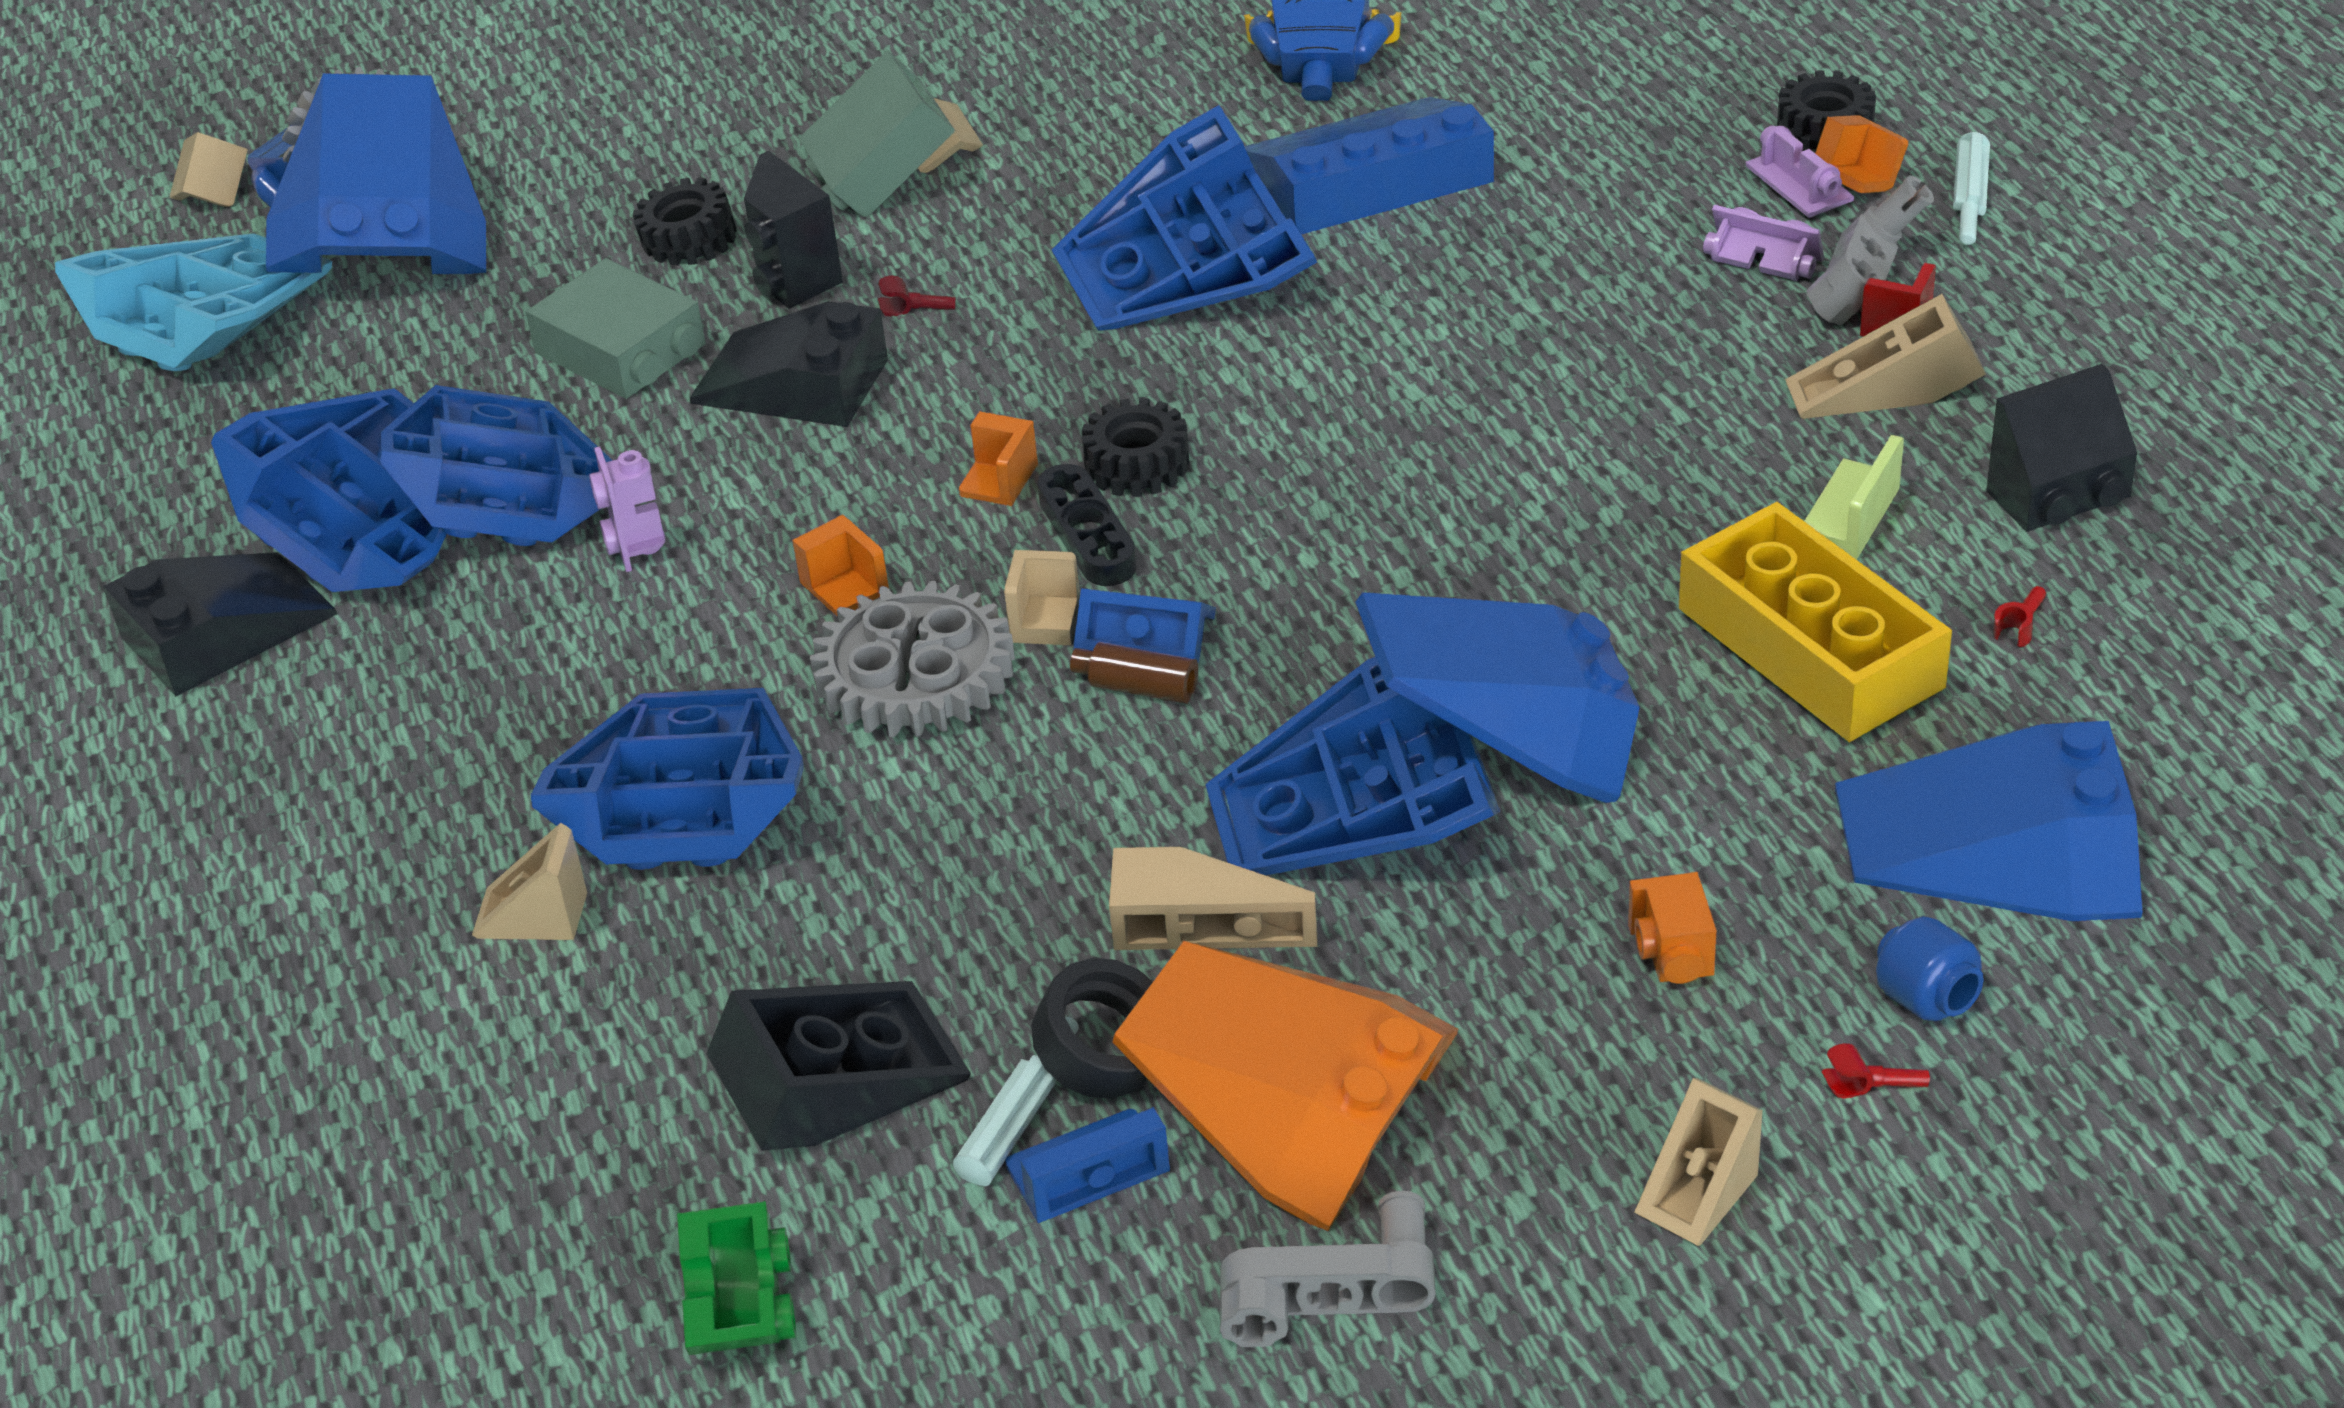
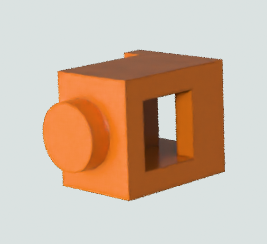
M1698 872L1631 880L1629 883V930L1631 935L1636 937L1640 958L1642 960L1653 959L1659 982L1669 981L1675 984H1684L1698 977L1713 976L1717 930Z

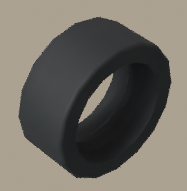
M1089 958L1069 964L1053 978L1038 1005L1031 1024L1033 1048L1044 1069L1064 1087L1087 1097L1114 1099L1133 1093L1148 1080L1145 1075L1126 1056L1106 1055L1083 1043L1070 1028L1065 1018V1009L1068 1004L1080 1000L1100 1002L1116 1009L1123 1017L1127 1018L1153 981L1139 969L1118 960Z

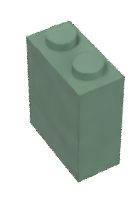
M887 50L799 137V140L810 156L805 161L806 165L816 177L825 183L821 189L830 195V201L842 211L850 206L862 217L871 215L956 130L921 79Z
M608 258L603 259L525 311L536 354L625 399L644 386L654 383L660 375L683 359L694 355L700 347L706 344L697 301Z

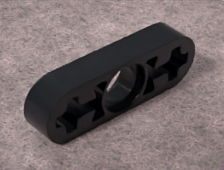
M1073 464L1055 465L1044 470L1037 480L1040 507L1068 552L1075 554L1077 566L1089 582L1100 586L1119 585L1129 580L1136 572L1134 542L1089 473L1084 468ZM1063 490H1066L1069 494H1074L1075 499L1068 502L1067 495ZM1085 521H1093L1100 524L1092 529L1081 530L1073 528L1074 525ZM1105 546V552L1110 560L1104 555L1098 556V549Z

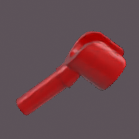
M2034 586L2022 603L2007 602L1996 609L1994 614V639L1998 640L2003 629L2014 627L2019 629L2018 647L2026 646L2031 642L2033 614L2046 597V591L2043 587Z
M1842 1043L1831 1047L1827 1052V1056L1834 1068L1822 1070V1074L1832 1092L1838 1098L1843 1099L1864 1095L1871 1087H1928L1930 1081L1928 1070L1883 1068L1880 1065H1866L1857 1048L1850 1043Z

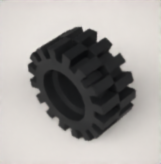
M1815 71L1814 78H1810L1807 73L1798 75V82L1790 79L1786 82L1785 88L1781 87L1777 126H1784L1789 129L1792 136L1803 143L1802 151L1807 149L1811 151L1813 149L1816 150L1827 117L1860 115L1874 122L1875 91H1871V85L1867 82L1859 84L1860 78L1851 75L1847 79H1843V72L1834 71L1833 77L1825 76V71Z
M690 178L680 179V185L674 187L672 182L663 184L664 191L651 190L647 193L649 200L640 199L637 203L638 209L633 211V222L644 252L649 257L653 255L654 260L663 263L668 258L670 265L679 266L681 259H687L688 265L698 264L696 258L704 256L709 261L715 258V250L721 253L726 252L729 249L727 242L734 243L736 239L735 232H737V226L726 192L715 181H711L708 184L706 178H697L694 184H691Z
M1140 398L1138 405H1130V399L1119 400L1120 408L1115 409L1109 403L1101 407L1102 415L1093 412L1088 417L1089 424H1084L1082 427L1085 470L1093 481L1096 480V485L1100 490L1104 491L1111 485L1112 495L1122 496L1124 490L1129 489L1131 490L1132 497H1142L1141 489L1149 488L1153 495L1162 492L1161 483L1171 488L1178 483L1177 475L1184 477L1186 474L1187 464L1189 465L1187 424L1185 418L1181 419V412L1176 408L1168 411V404L1162 401H1158L1154 407H1151L1150 399ZM1132 446H1145L1142 448L1128 449V447Z

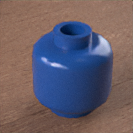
M1925 916L1909 920L1903 925L1894 927L1887 932L1879 944L1876 966L1879 987L1888 997L1917 1017L1934 1022L1950 1016L1955 1017L1967 1011L1977 1000L1984 982L1980 952L1971 941L1941 921Z

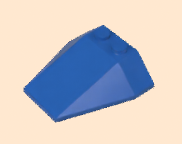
M323 73L266 218V272L322 273V255L430 256L432 274L486 273V220L431 75Z
M1220 105L1172 131L1051 249L1098 331L1117 329L1267 291L1317 263L1313 252L1292 219L1286 220L1257 174L1241 138Z
M435 385L380 433V463L430 525L442 528V531L448 535L459 538H473L477 536V533L498 535L504 541L519 546H532L537 541L552 543L600 510L596 505L589 479V474L599 472L594 450L598 446L549 401ZM602 451L605 462L613 461Z
M393 388L252 412L216 432L211 444L238 521L256 534L265 544L276 549L305 571L311 579L319 582L331 592L400 586L434 562L447 535L442 531V528L430 525L380 463L379 440L381 431L414 403Z
M1363 592L1355 601L1386 687L1560 787L1605 803L1615 802L1621 796L1640 707L1628 682V672L1619 662L1610 642V632L1597 617L1586 612L1576 614L1549 604Z
M1376 657L1366 660L1205 784L1227 863L1265 876L1433 844L1500 812L1473 736L1386 687Z
M764 688L643 693L631 700L545 767L531 793L532 807L557 826L562 823L572 829L574 840L606 865L626 864L631 869L644 870L657 867L664 862L691 861L696 866L710 867L720 865L728 859H737L796 795L804 770L803 758Z
M2109 721L2040 724L2024 727L1835 783V793L1854 883L2068 921L2142 918L2137 816Z

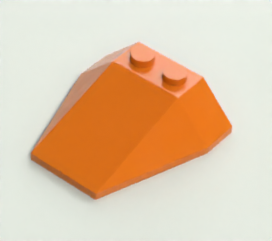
M1183 941L1115 1032L1112 1043L1263 1198L1308 1224L1329 1231L1361 1182L1373 1149L1419 1079L1427 1081L1459 1029L1395 994Z

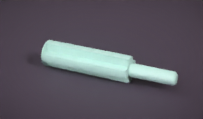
M1977 132L1963 135L1957 143L1953 209L1961 211L1959 240L1964 245H1971L1976 241L1978 215L1983 216L1985 214L1987 204L1990 142L1985 135Z
M1065 1017L1073 1033L1076 1034L1079 1030L1076 1020L1072 1017ZM1033 1055L1029 1061L1020 1060L954 1159L953 1167L962 1179L981 1186H988L1057 1082L1044 1069L1038 1055Z

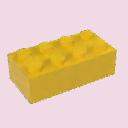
M1775 502L1681 551L1679 609L1848 742L1857 739L1946 688L1952 629L1779 502Z

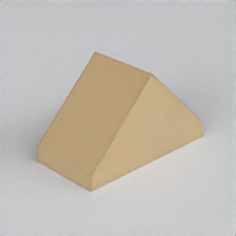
M562 823L558 824L487 887L472 936L477 939L574 940L586 899L587 889L572 829Z
M1693 1078L1634 1213L1700 1246L1758 1176L1762 1110L1698 1078Z

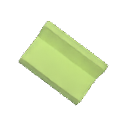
M1891 435L1872 466L1843 458L1805 519L1807 524L1856 560L1899 490L1904 438Z

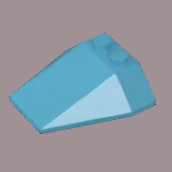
M254 233L95 251L55 262V273L95 339L118 347V351L124 355L142 356L157 362L159 368L169 371L187 370L194 362L216 356L324 277L332 268V261L322 257V273L266 272V237Z

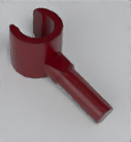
M894 275L884 276L878 282L881 294L892 297L878 298L880 309L885 316L891 317L908 314L911 308L955 310L956 297L908 292L903 279Z

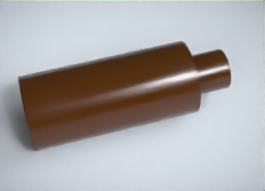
M1098 642L1093 651L1075 648L1070 660L1071 672L1088 675L1089 683L1093 687L1188 704L1198 681V662L1196 659Z

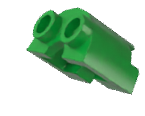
M766 1201L677 1213L679 1255L685 1298L682 1300L684 1338L688 1354L695 1355L779 1343L784 1339L796 1338V1319L791 1293L780 1295L778 1273L791 1272L786 1227L771 1229Z

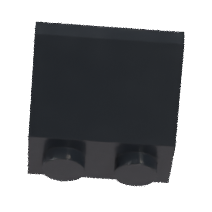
M769 150L760 154L744 197L748 219L744 229L746 237L753 248L756 265L753 268L752 274L754 282L763 296L767 298L773 296L790 309L843 283L830 195Z
M2103 364L1997 398L1986 492L2026 532L2049 524L2059 525L2072 516L2101 506L2111 507L2123 499L2131 497L2137 450L2110 371Z

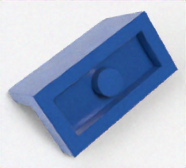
M1081 588L1073 650L1081 648L1093 651L1098 642L1196 659L1199 663L1205 619H1215L1216 607L1196 601Z
M1154 1107L1137 1113L1135 1109L1124 1110L1012 1154L1005 1160L1008 1172L1037 1223L1170 1171L1166 1127Z

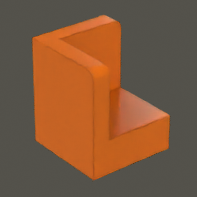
M1860 115L1827 117L1815 154L1826 163L1838 168L1842 184L1859 193L1885 192L1894 186L1908 147V140Z
M979 411L970 425L975 463L959 486V494L965 498L1012 506L1038 465L1034 423L1031 420Z
M843 514L792 540L800 583L836 616H838L837 609L839 607L852 610L858 609L856 596L861 594L873 601L880 597V587L885 586L889 589L884 554L881 547Z

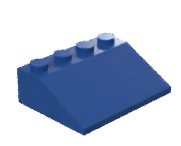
M1433 97L1419 99L1245 146L1254 169L1286 220L1292 219L1301 234L1494 182V130L1472 104Z

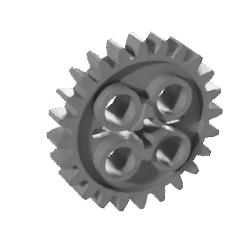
M910 581L905 582L902 592L899 594H893L887 587L882 586L879 590L880 599L875 601L860 594L856 596L858 603L856 611L839 607L837 609L839 622H823L824 637L813 639L815 654L810 656L818 697L825 698L829 713L841 710L843 723L846 725L862 718L864 732L866 733L872 732L880 724H887L889 737H895L902 726H911L912 732L918 737L922 735L925 724L932 722L942 732L947 731V718L955 716L966 723L971 721L969 707L975 706L988 710L991 707L989 693L1004 694V678L1013 677L1012 660L1015 659L1012 634L1009 633L1007 618H999L998 608L995 603L982 606L981 593L979 592L970 594L962 599L960 585L957 584L950 587L945 593L938 592L936 581H930L923 591L916 592ZM919 629L920 640L916 641L915 637ZM905 671H910V680L908 686Z

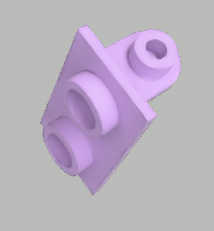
M1784 126L1767 127L1760 136L1762 143L1761 156L1746 161V167L1808 218L1854 201V196L1842 187L1838 168L1826 163L1810 149L1802 151L1803 143L1792 136L1790 130Z
M1714 205L1712 208L1717 233L1708 232L1704 240L1703 252L1711 255L1714 262L1750 269L1758 252L1764 254L1759 264L1760 272L1798 281L1800 277L1810 279L1815 271L1816 261L1823 262L1824 260L1820 230L1812 228L1802 221L1772 219L1760 216L1756 212L1743 207L1730 209Z
M596 447L594 450L599 472L589 474V479L598 509L607 507L610 517L599 521L608 555L620 553L625 570L629 572L632 571L630 557L656 553L665 543V534L662 529L656 502L637 507L634 506L656 499L650 473V463L646 458L642 457L640 452L635 450L621 453L618 460L605 462L601 448Z

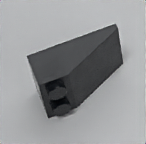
M828 301L735 331L690 396V403L848 427L888 361L881 309L858 306L850 302L837 303Z
M279 552L157 559L145 566L134 568L124 576L103 586L121 638L175 697L337 614L336 609Z
M913 981L731 991L706 1053L761 1151L819 1145L965 1082L971 1075Z

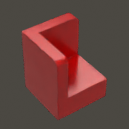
M1924 263L1913 286L1869 278L1863 290L1860 336L1864 337L1932 300L1936 265Z

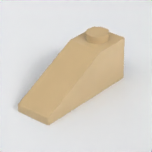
M1943 294L1785 380L1800 417L1806 419L1934 403L1950 393L1964 388L1967 384L1986 375L1969 337Z
M1183 847L1113 848L1109 910L1114 950L1178 949L1183 941L1211 948L1317 947L1315 892Z

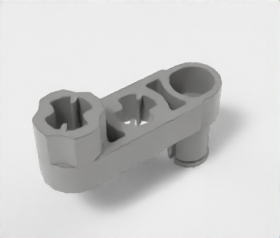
M1909 175L1878 207L1870 206L1842 232L1826 272L1806 292L1814 310L1826 321L1842 326L1862 307L1863 290L1867 280L1875 278L1886 281L1898 249L1897 242L1902 238L1901 230L1926 206L1928 207L1934 202L1933 194L1926 185L1918 192L1915 188L1921 182L1917 177Z
M1395 1191L1383 1196L1378 1204L1379 1217L1381 1219V1244L1251 1247L1239 1249L1229 1254L1222 1261L1220 1269V1332L1222 1337L1235 1342L1240 1347L1271 1346L1275 1341L1286 1337L1288 1315L1418 1312L1427 1308L1434 1301L1436 1290L1434 1256L1432 1251L1426 1246L1424 1199L1411 1191Z

